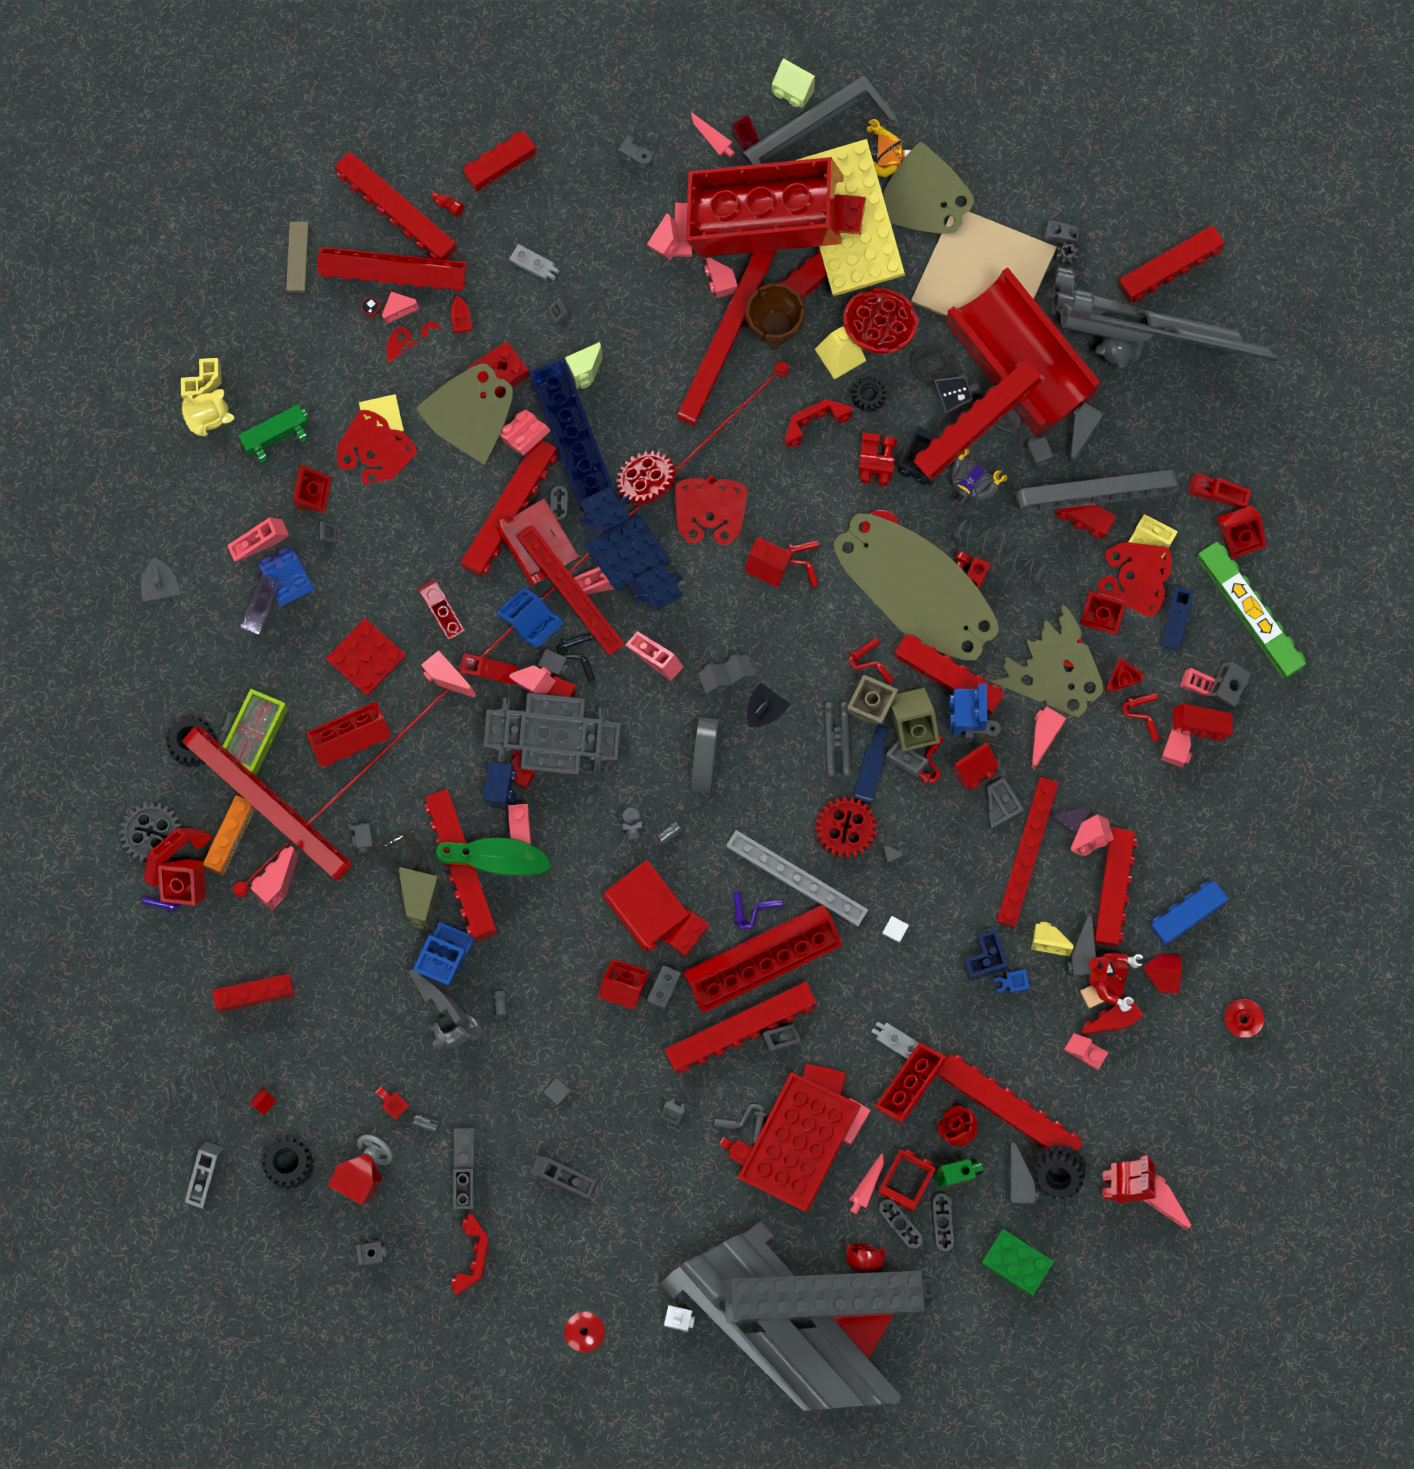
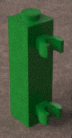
M296 405L239 434L238 437L248 456L256 453L260 462L263 463L268 460L263 451L264 448L295 432L300 442L307 440L303 428L309 426L307 422L309 416L305 409L301 410L299 405Z

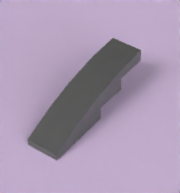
M413 970L409 971L426 1003L437 1006L440 1013L452 1017L457 1025L466 1027L470 1024L460 1006L446 991L429 978Z

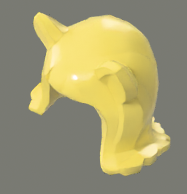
M223 389L201 394L196 398L189 394L184 398L182 415L188 428L194 434L205 437L208 435L207 430L216 429L222 424L230 423L235 419L232 414L228 413L227 403L223 400Z

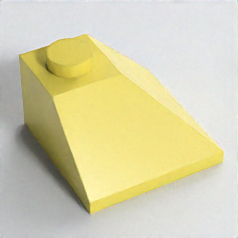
M844 326L832 332L815 348V351L834 379L866 362L861 348L852 342Z
M1040 922V924L1035 925L1031 950L1064 956L1071 955L1074 945L1056 927L1051 926L1047 922Z

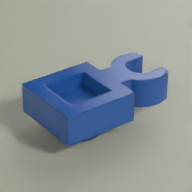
M1026 969L1006 973L1007 979L997 977L993 980L994 983L1000 982L1002 984V988L996 989V993H1002L1007 988H1009L1010 993L1030 989Z

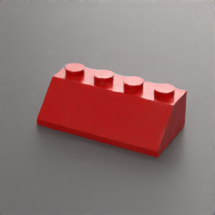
M376 701L306 732L321 767L332 765L339 759L350 757L357 751L365 750L371 745L383 742L391 737V733Z
M919 1043L875 1108L889 1120L899 1125L902 1124L943 1066L947 1057Z

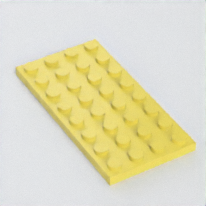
M867 139L798 159L832 157L844 175L843 182L836 184L835 194L866 197L861 235L840 233L842 244L820 246L833 296L905 276Z

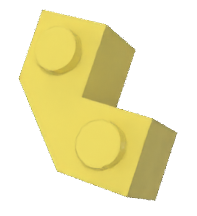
M218 358L199 359L200 377L181 378V396L183 400L189 394L196 398L201 394L212 393L222 384L221 364Z

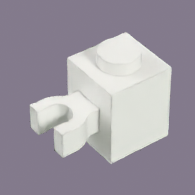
M668 1306L664 1327L688 1332L689 1328H693L695 1316H692L691 1310Z

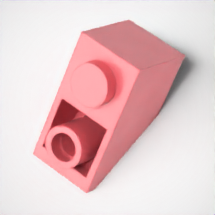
M706 258L704 271L706 277L710 276L711 282H709L711 293H715L716 298L734 294L738 286L733 269L712 258Z
M1097 814L1082 822L1072 844V852L1086 856L1093 850L1104 847L1108 842L1114 840L1108 819Z

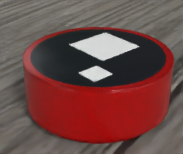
M372 297L363 300L361 304L362 312L368 317L376 316L380 311L378 300Z

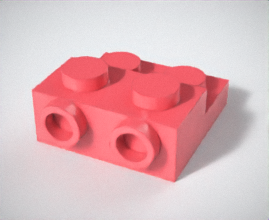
M525 409L523 412L516 414L512 422L503 426L499 436L507 446L524 456L550 432V429L547 425L540 422L534 414Z

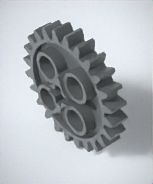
M144 802L142 809L136 805V812L129 810L132 815L131 817L124 816L127 823H121L125 830L119 831L121 835H124V837L120 838V841L125 843L122 846L124 850L129 849L127 851L129 856L134 854L133 859L135 861L140 857V862L143 864L147 859L148 853L154 849L153 844L156 841H163L165 839L155 834H151L149 837L144 831L151 832L153 829L156 834L169 836L177 828H182L181 824H176L180 821L179 817H174L176 813L174 811L169 812L170 808L168 806L163 808V805L159 803L155 807L154 802H151L150 807H148ZM149 818V823L141 825L142 819ZM162 823H168L165 830H159V826ZM135 828H141L144 831H136ZM143 836V841L135 843L136 837Z

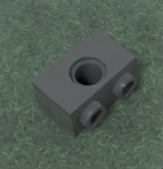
M1234 662L1223 663L1208 697L1226 708L1235 707L1241 700V693L1248 685L1251 673Z
M663 965L647 999V1004L666 1012L681 979V973Z

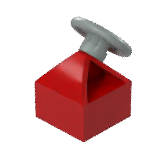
M363 1135L358 1139L357 1146L362 1156L339 1164L328 1184L332 1189L361 1205L372 1200L383 1180L376 1164L387 1165L393 1158L389 1146L381 1139L372 1135ZM381 1154L387 1155L386 1159H378Z

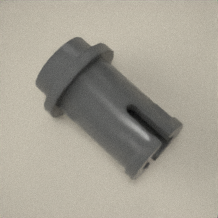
M674 822L673 824L670 823L669 827L656 836L664 845L676 835L679 836L682 830Z
M496 991L494 996H492L495 1000L496 1016L508 1015L506 1002L508 995L506 991Z
M417 1114L413 1126H416V1129L420 1127L436 1133L440 1122L426 1118L424 1114Z

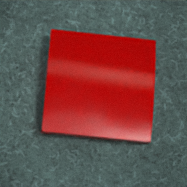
M810 1064L805 1065L803 1078L842 1096L846 1073Z

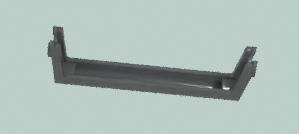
M861 76L743 151L742 156L748 165L761 164L863 98H867L890 128L893 126L895 128L898 127L896 124L898 120L891 111L890 104L887 101L884 102L865 76Z

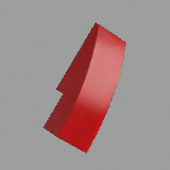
M1197 473L1191 477L1187 494L1234 507L1245 508L1248 506L1251 490L1221 478L1213 479Z

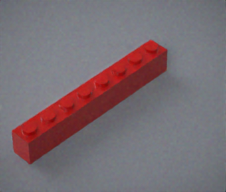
M349 151L335 165L336 176L340 181L349 183V187L354 193L357 194L359 192L363 195L362 198L368 205L372 203L381 216L386 215L391 225L395 228L400 227L403 230V235L408 239L412 238L415 240L416 246L422 251L425 249L429 253L430 258L447 260L457 250L454 240L352 152Z
M321 247L318 252L317 274L324 277L337 276L342 279L356 278L361 281L375 280L379 283L393 282L398 285L412 284L416 287L431 286L434 289L450 288L453 291L464 290L467 283V262Z
M1028 359L1024 362L1020 361L1011 374L1004 375L1000 383L996 387H991L982 400L978 399L974 402L972 409L962 413L954 425H949L944 430L943 435L933 439L925 451L922 450L915 456L914 463L930 481L938 476L1045 380Z
M540 440L528 451L462 559V568L480 578L484 574L487 575L492 567V560L499 557L502 550L500 547L503 542L505 543L496 528L499 525L498 521L506 516L510 519L529 507L531 496H535L539 491L540 486L538 485L540 481H544L549 474L548 468L551 464L554 465L558 459L555 446Z
M448 789L426 796L428 803L424 805L427 814H432L433 820L430 823L433 832H438L439 838H436L438 846L444 842L466 844ZM444 849V852L448 854L449 850ZM463 851V852H462L464 855H468V854H469L468 851ZM444 863L445 867H450L451 873H448L451 884H456L457 890L454 893L457 902H462L463 908H460L463 919H468L469 925L466 928L469 937L473 936L475 942L497 935L475 868L469 864Z
M804 982L665 1049V1053L674 1072L683 1074L691 1069L690 1066L696 1063L699 1066L708 1062V1057L713 1055L716 1057L726 1053L725 1049L731 1046L734 1049L744 1044L743 1041L748 1038L754 1040L762 1035L761 1032L767 1029L768 1031L777 1029L779 1027L778 1024L783 1021L789 1023L797 1019L796 1015L802 1012L805 1015L814 1011L817 1002L807 982Z
M950 1054L937 1074L939 1078L1044 1149L1046 1147L1051 1148L1054 1144L1056 1146L1064 1144V1147L1072 1146V1150L1075 1151L1076 1149L1079 1150L1082 1146L1081 1137L1073 1132L1069 1134L1063 1130L1065 1127L1057 1121L1053 1123L1047 1119V1114L1041 1110L1035 1111L1032 1109L1028 1101L1017 1099L1014 1097L1015 1093L1006 1087L1004 1089L999 1087L995 1079L990 1076L986 1078L981 1074L982 1071L973 1065L970 1067L965 1064V1059L961 1056Z

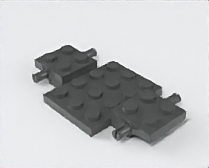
M527 693L525 712L510 710L511 698H503L502 709L486 710L483 748L498 751L497 763H501V757L502 763H506V752H522L520 770L578 775L580 758L594 761V773H601V762L603 761L617 762L620 723L606 720V708L602 709V707L598 708L597 719L583 718L585 699Z

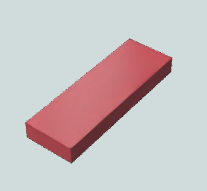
M675 203V221L677 223L680 246L674 256L692 257V247L686 241L687 203Z

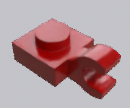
M382 1087L376 1091V1094L385 1101L381 1107L395 1120L409 1107L396 1092L390 1096Z
M723 1137L719 1144L731 1152L728 1156L730 1159L744 1166L752 1150V1147L740 1140L734 1144L725 1137Z

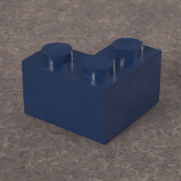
M489 762L483 800L489 807L508 810V805L516 804L517 794L512 789V783L516 782L517 771H515L513 765Z
M997 929L978 934L976 940L981 954L965 958L964 960L969 981L1007 971L1008 963Z

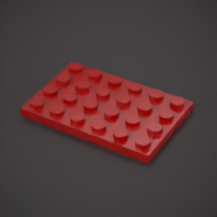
M791 1072L738 1179L808 1213L861 1105Z

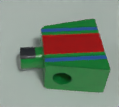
M967 1159L941 1166L934 1172L939 1190L944 1191L970 1183L976 1178V1175L982 1174L984 1171L981 1162L972 1164L971 1160Z

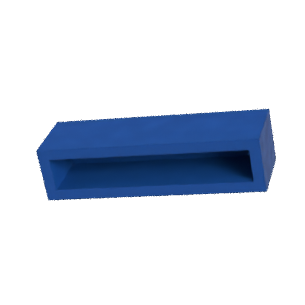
M1215 880L1210 884L1207 881L1199 887V892L1188 894L1183 898L1184 902L1179 906L1177 903L1167 910L1169 913L1164 916L1160 914L1152 920L1153 924L1150 929L1163 946L1227 903L1229 899Z

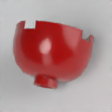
M956 1106L943 1114L942 1122L939 1121L938 1123L940 1136L952 1146H966L976 1138L978 1133V1121L974 1113L969 1108L967 1109L963 1106Z
M853 1243L852 1247L850 1244H847L846 1261L851 1269L858 1271L857 1273H875L884 1264L886 1249L880 1246V1250L872 1247L874 1245Z

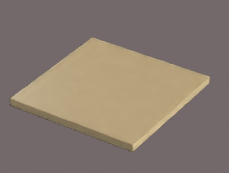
M966 212L962 216V224L957 232L941 234L911 303L947 317L950 308L953 306L960 308L973 301L986 291L1007 267L1034 299L1057 247L974 213ZM951 215L945 225L947 227L955 224V218Z

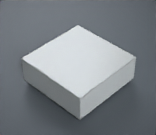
M891 916L882 934L900 943L909 925Z

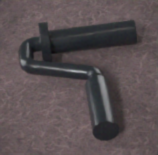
M588 633L566 641L564 638L561 639V644L557 646L558 654L567 659H582L581 663L588 681L594 680L595 677L589 660L584 655H564L562 652V648L566 652L569 647L591 641V634Z

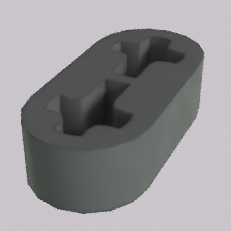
M556 486L551 491L550 509L558 522L564 521L568 515V493L563 486ZM558 491L565 494L561 496V502H558L557 496L554 495L558 494ZM558 506H561V511L564 512L561 514V517H557V514L554 513L557 512Z

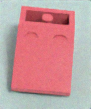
M292 846L288 849H283L279 854V859L275 863L271 862L266 867V872L261 877H256L251 884V890L255 896L272 911L286 897L299 857Z

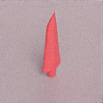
M691 112L693 124L711 144L717 154L721 156L723 153H726L732 158L735 155V152L730 148L733 142Z
M883 1153L878 1157L858 1188L849 1198L850 1201L854 1202L850 1212L855 1215L860 1207L867 1208L869 1205V1200L884 1166Z

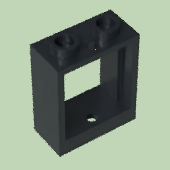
M918 426L898 463L897 470L900 471L899 473L904 477L909 478L911 476L917 479L916 481L921 485L926 486L928 484L931 486L934 479L930 481L924 473L905 464L918 441L929 445L933 439L940 436Z

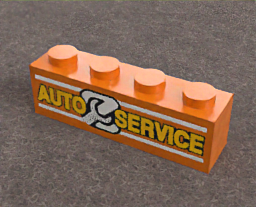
M235 795L204 860L205 869L224 876L256 809L246 799Z

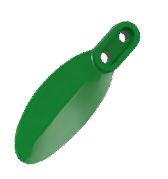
M487 838L469 844L444 842L436 850V857L442 863L469 864L478 870L494 874L539 875L547 872L550 868L549 859L538 848L509 838ZM447 849L449 850V853L446 854L443 852V850ZM463 851H468L469 854H468V855H464L462 852H463Z

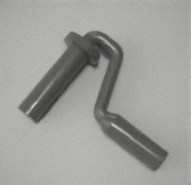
M750 1104L740 1123L715 1118L714 1126L731 1129L741 1128L751 1110L758 1109L759 1112H754V1115H757L753 1143H755L763 1128L764 1116L767 1117L768 1113H763L764 1109L761 1105Z

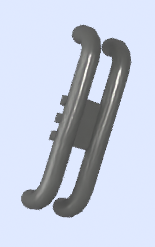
M831 702L825 704L827 773L829 777L835 776L834 751H842L843 775L848 777L851 774L847 702L841 703V727L834 728V732L833 704Z

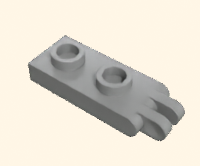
M519 244L509 258L510 262L544 280L548 277L554 281L556 276L551 274V272L557 275L560 272L554 267L555 264Z
M877 1022L875 1026L882 1030L879 1032L873 1028L871 1031L877 1035V1041L907 1060L919 1044L888 1023L883 1025Z

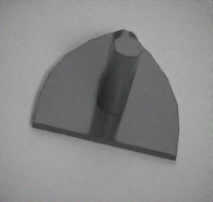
M155 557L147 566L142 577L141 594L143 602L180 595L176 576L164 562Z

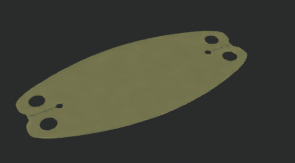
M856 514L850 522V529L846 533L840 534L834 541L836 555L847 574L902 632L910 636L915 635L924 645H931L937 651L955 658L976 660L983 651L982 646L984 643L992 640L998 634L999 627L996 617L972 580L947 554L915 532L878 516ZM863 521L869 522L871 526L867 533H862L859 530V524ZM847 541L852 542L854 545V550L851 553H845L842 549L843 544ZM865 543H868L867 548L864 547ZM982 620H987L990 623V629L987 632H981L978 628V624ZM964 626H968L967 631L964 630ZM967 640L971 641L974 646L973 650L969 653L962 650V643Z

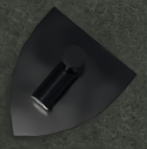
M760 682L752 693L747 706L749 727H760L772 723L791 704Z

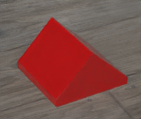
M300 465L293 498L296 509L325 513L332 477L307 466Z
M1090 590L1080 624L1117 635L1127 601Z

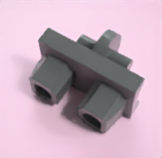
M631 807L624 811V821L622 822L623 830H627L628 840L639 839V828H642V819H639V811Z

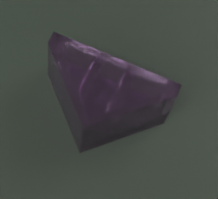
M1090 806L1055 813L1052 816V821L1076 836L1081 823L1087 820L1092 808Z

